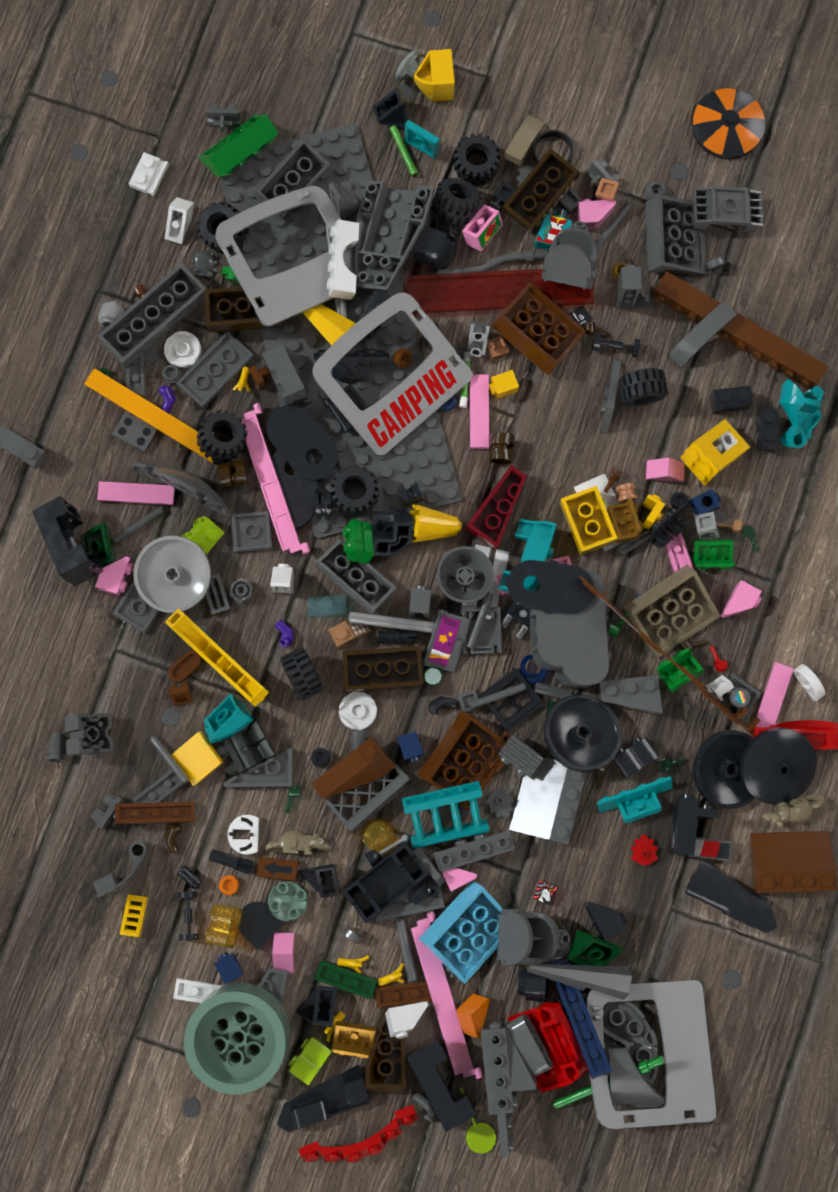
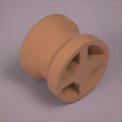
M634 483L616 487V492L619 493V503H625L627 498H632V501L637 500V495L634 493Z

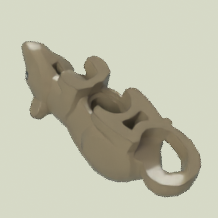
M820 794L801 796L792 800L789 804H786V802L777 804L778 810L766 812L762 815V818L778 827H783V823L786 822L803 823L811 817L815 809L823 806L825 800L823 795ZM808 800H817V802H808Z
M292 830L285 832L278 840L268 843L265 850L267 852L298 854L299 851H304V855H313L312 849L317 848L326 851L331 849V846L317 833L311 836Z

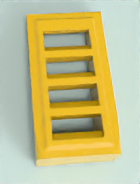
M128 894L120 935L142 936L148 897ZM131 902H142V906L131 905ZM130 909L140 910V914L130 913ZM129 917L139 918L138 922L128 921ZM128 925H130V926H136L137 929H136V930L127 929V926H128Z

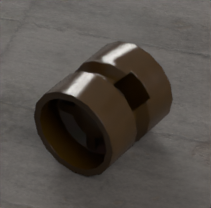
M501 432L491 434L490 446L493 449L489 453V462L502 465L513 463L514 451L511 450L514 448L515 442L513 434Z
M244 460L234 461L232 465L228 463L217 465L222 489L233 487V484L238 486L248 484Z

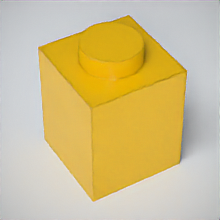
M513 370L491 377L489 389L491 394H495L497 399L518 392L519 385Z

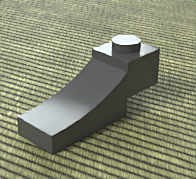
M0 426V447L37 470L47 457V454L5 426Z

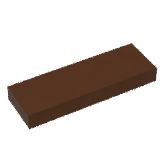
M426 981L375 987L377 1008L426 1001L432 1002Z

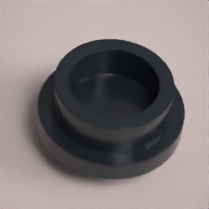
M682 492L673 494L670 499L671 507L677 510L682 506V511L689 506L688 496Z
M324 748L314 750L311 755L312 763L319 768L327 766L331 759L330 753Z

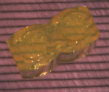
M215 903L210 911L211 923L205 931L206 943L233 949L242 918V909Z

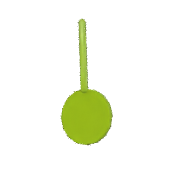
M460 1087L459 1090L462 1094L464 1092L463 1087ZM474 1116L471 1118L473 1125L467 1131V1144L475 1153H487L495 1145V1131L487 1123H477Z

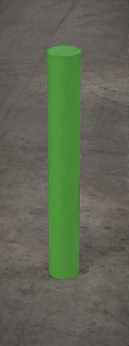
M397 126L390 127V131L411 176L418 175V171Z

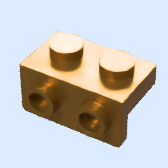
M627 498L625 503L608 506L609 518L618 538L616 542L620 543L639 539L641 531H643V524L641 520H638L637 504L633 503L632 498Z
M337 1021L332 1053L356 1056L361 1059L369 1058L376 1027Z

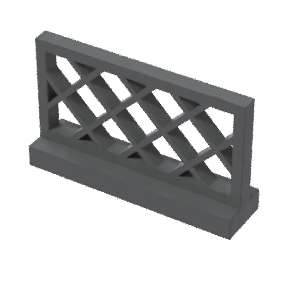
M397 765L393 769L400 775L394 780L386 779V774L383 779L372 781L383 782V790L379 793L372 792V782H369V792H358V787H355V792L344 791L339 793L341 794L340 805L332 804L328 798L323 799L352 834L358 831L412 783ZM344 794L355 795L354 805H343ZM358 795H368V803L364 806H358ZM343 808H354L353 816L346 821L342 816Z

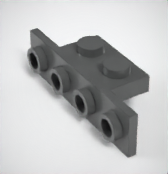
M510 831L486 837L485 834L474 837L475 841L467 843L465 839L455 842L456 847L434 853L439 872L515 850Z

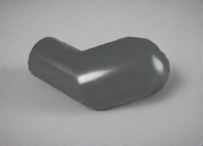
M418 1091L412 1100L426 1110L423 1113V1117L428 1121H432L433 1117H436V1112L429 1099Z

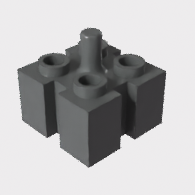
M81 713L65 716V732H70V739L66 740L67 756L112 753L113 737H108V730L112 729L111 713H97L93 715L91 713Z

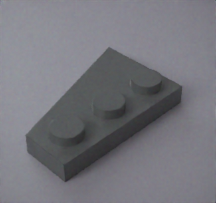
M269 967L259 984V987L275 996L281 1005L283 1004L289 970ZM243 1013L240 1019H247V1015ZM259 1024L253 1025V1027L262 1028Z

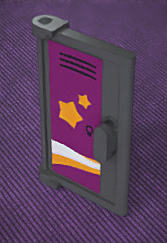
M438 609L437 619L422 664L455 672L471 619Z

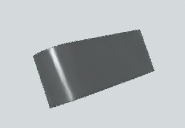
M526 1014L506 1024L510 1037L533 1077L553 1068L552 1060Z

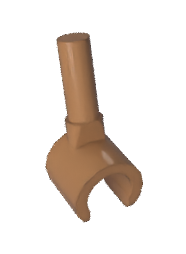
M734 520L733 524L717 522L718 527L728 528L734 533L741 532L744 524L740 520Z

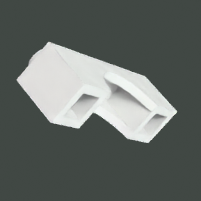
M337 219L334 226H331L330 229L332 243L329 246L331 260L328 264L330 278L327 281V289H329V297L351 300L356 293L357 275L353 274L345 266L343 252L354 248L358 242L359 223Z

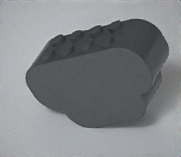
M582 568L591 576L597 591L602 594L604 586L600 576L591 569ZM596 596L586 609L575 614L558 612L547 614L542 610L530 609L531 653L537 666L547 671H555L559 682L570 689H586L601 682L606 677L609 670V661H611V650H608L610 632L606 628V623L609 621L608 611H605L604 600Z

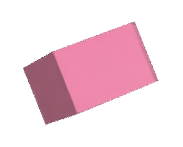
M669 457L648 460L646 464V480L684 482L685 463Z
M452 868L441 872L450 891L461 887L477 877V874L459 868Z
M274 933L273 968L289 970V973H294V933Z

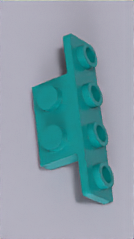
M671 776L661 777L655 782L641 784L635 789L621 791L612 797H604L597 802L599 813H604L618 808L625 824L662 811V807L656 794L672 789Z

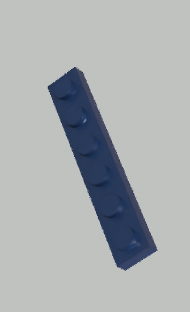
M567 958L549 963L556 965H570ZM554 981L592 1080L610 1074L612 1072L580 989Z

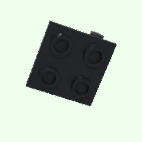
M682 506L677 510L675 508L672 509L663 522L660 520L652 527L650 543L655 541L654 544L658 549L664 548L673 540V536L677 537L686 529L687 522L684 519H679Z

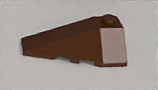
M370 736L313 781L311 785L320 797L325 799L378 780L395 768L396 765L376 739Z

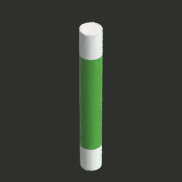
M464 352V362L469 368L471 366L470 352ZM469 382L461 388L460 408H467Z

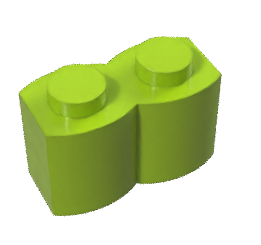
M314 1036L311 1039L306 1038L300 1047L303 1050L299 1057L295 1055L289 1063L291 1067L289 1072L308 1086L332 1052V1049Z

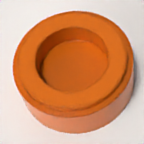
M232 875L224 876L219 882V889L225 895H233L239 889V881Z

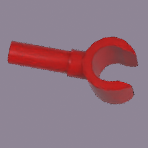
M714 645L710 646L709 648L715 660V670L726 671L727 661L720 660Z

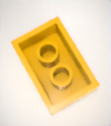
M597 486L560 500L562 511L580 556L616 543L618 538Z

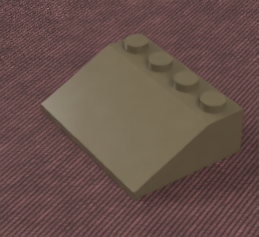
M685 565L623 606L631 622L665 653L721 617L698 574L688 565ZM646 642V644L648 645V647L653 652L656 658H659L663 655L659 650H654Z

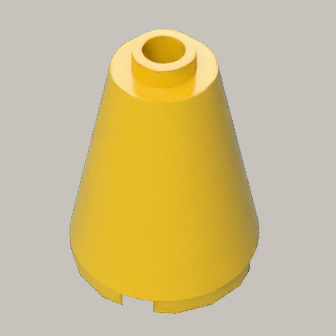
M418 504L412 505L414 510H410L414 521L412 542L454 537L461 532L462 523L458 517Z

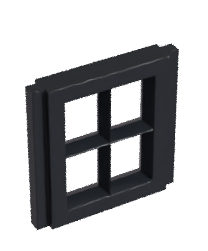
M516 667L479 695L480 698L505 690L516 680L519 684H525L527 690L516 693L513 697L508 696L509 700L498 708L493 702L486 705L506 732L510 731L544 705ZM526 692L532 700L520 709L514 700ZM512 703L517 712L508 719H505L500 711Z

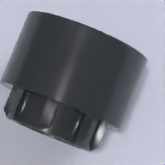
M521 969L518 976L519 996L525 997L526 1001L546 1002L549 979L527 972V969Z

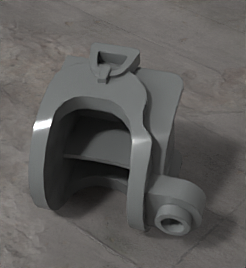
M575 222L570 228L559 232L553 239L543 263L541 279H545V282L549 280L582 287L583 290L585 288H592L598 259V244L594 237L589 234V227L584 222Z
M502 909V915L497 914L499 924L498 957H496V960H501V965L544 964L554 957L557 949H565L570 942L568 932L565 929H558L554 920L548 914L521 911V909Z

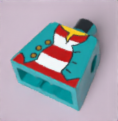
M556 208L554 216L546 215L536 237L534 248L549 251L555 236L562 230L570 228L572 221L565 219L566 210Z

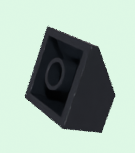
M586 901L583 903L601 939L606 941L627 930L625 925L628 923L623 913H618L616 910Z

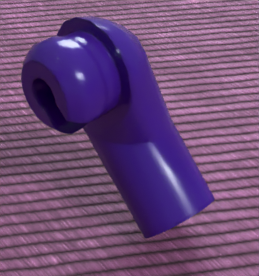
M161 386L159 394L164 399L161 409L169 414L176 398L169 386Z
M279 620L275 627L282 633L280 645L283 648H288L293 643L294 632L286 623Z

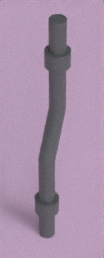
M529 250L524 253L504 254L482 266L463 268L453 266L452 269L438 270V277L453 276V278L461 277V275L480 274L503 262L521 260L531 262L533 259H544L547 251L533 252Z

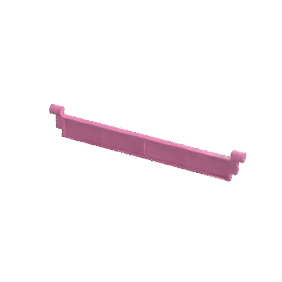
M260 403L254 404V410L244 414L245 418L242 419L241 424L245 423L246 444L282 551L290 550L291 554L302 550L303 554L309 553L308 543L300 544L257 415L263 413Z
M434 911L426 913L428 918L416 921L417 927L410 929L454 1075L462 1073L463 1078L475 1074L476 1079L484 1077L481 1066L473 1068L442 962L419 940L430 927V922L436 920Z

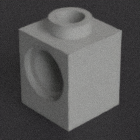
M714 512L695 515L700 540L720 538Z

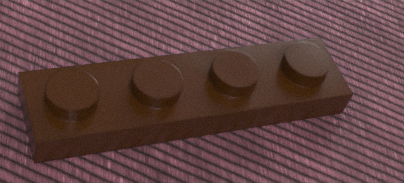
M195 802L115 804V825L195 822Z

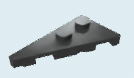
M614 360L609 387H605L603 398L606 401H603L601 407L603 417L600 432L603 433L608 432L614 410L621 366L620 361Z
M288 749L238 776H234L224 782V787H293V749Z
M429 875L413 889L397 899L395 903L384 909L376 917L377 922L445 909L441 886ZM430 883L437 887V894L435 896L422 897L417 905L408 900L420 884Z

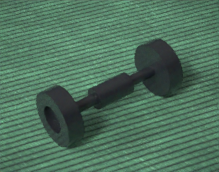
M596 332L593 351H599L600 344L615 349H632L631 357H638L641 339L635 338L632 346L614 340L610 342L602 341V333Z
M197 891L177 892L178 898H186L184 920L187 923V934H179V941L198 940L199 933H191V923H193L192 908L190 909V898L198 897Z

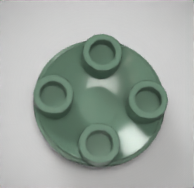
M280 882L271 890L268 897L270 912L281 921H294L300 918L307 908L308 900L305 890L293 882Z

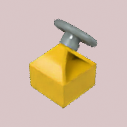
M418 49L412 50L403 59L396 72L397 81H404L410 76L430 101L454 100L455 82L451 49L430 50L420 65L418 63L421 58V52Z

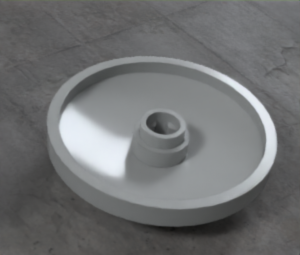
M164 536L147 544L138 555L134 566V582L139 595L149 606L167 613H174L178 608L183 612L196 606L205 597L211 583V566L203 549L192 540L180 536Z

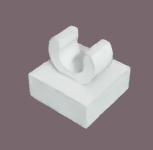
M723 675L707 685L709 691L721 701H724L722 695L725 693L730 695L731 689L734 688L732 682Z

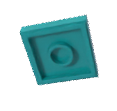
M408 120L405 124V142L431 158L436 159L439 155L440 138Z

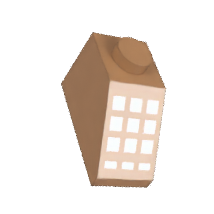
M349 619L328 629L338 650L372 632L369 625L350 623Z

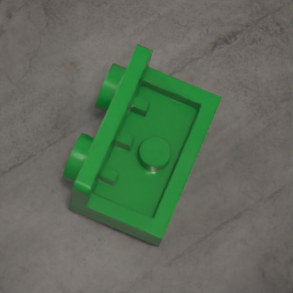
M694 540L693 563L701 570H709L710 567H718V569L722 570L735 567V562L733 561L734 541Z
M689 648L678 651L672 657L678 665L685 667L694 677L704 673L703 668L692 656ZM670 660L661 662L657 667L659 678L671 693L691 681Z

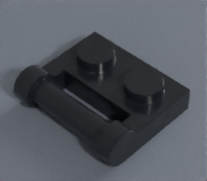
M351 383L343 388L358 409L363 411L368 408ZM330 398L323 402L324 406L329 408L341 425V430L344 434L354 428L350 422L346 421Z

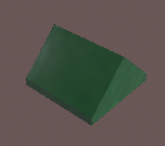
M101 523L81 534L82 544L88 551H92L97 555L102 568L117 561L111 531L105 523Z
M577 930L568 954V960L580 965L606 966L624 952V948Z

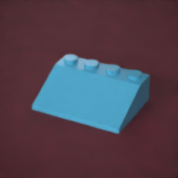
M471 881L424 932L419 940L465 984L498 948L499 917H497V914L502 915L503 908L483 886Z

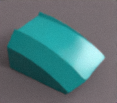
M230 693L204 719L205 733L211 744L238 733L254 719L243 702Z

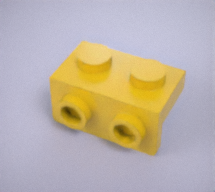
M648 494L642 504L643 507L651 511L643 524L644 529L649 530L663 516L660 512L665 504L656 495L651 496Z

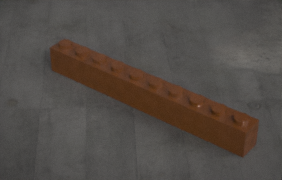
M667 271L652 295L658 302L666 303L671 306L673 311L683 313L690 321L698 323L721 304ZM735 312L737 315L717 332L722 340L734 343L739 350L751 353L753 358L768 363L770 368L778 369L787 378L800 382V385L806 389H813L817 386L828 368L826 364Z

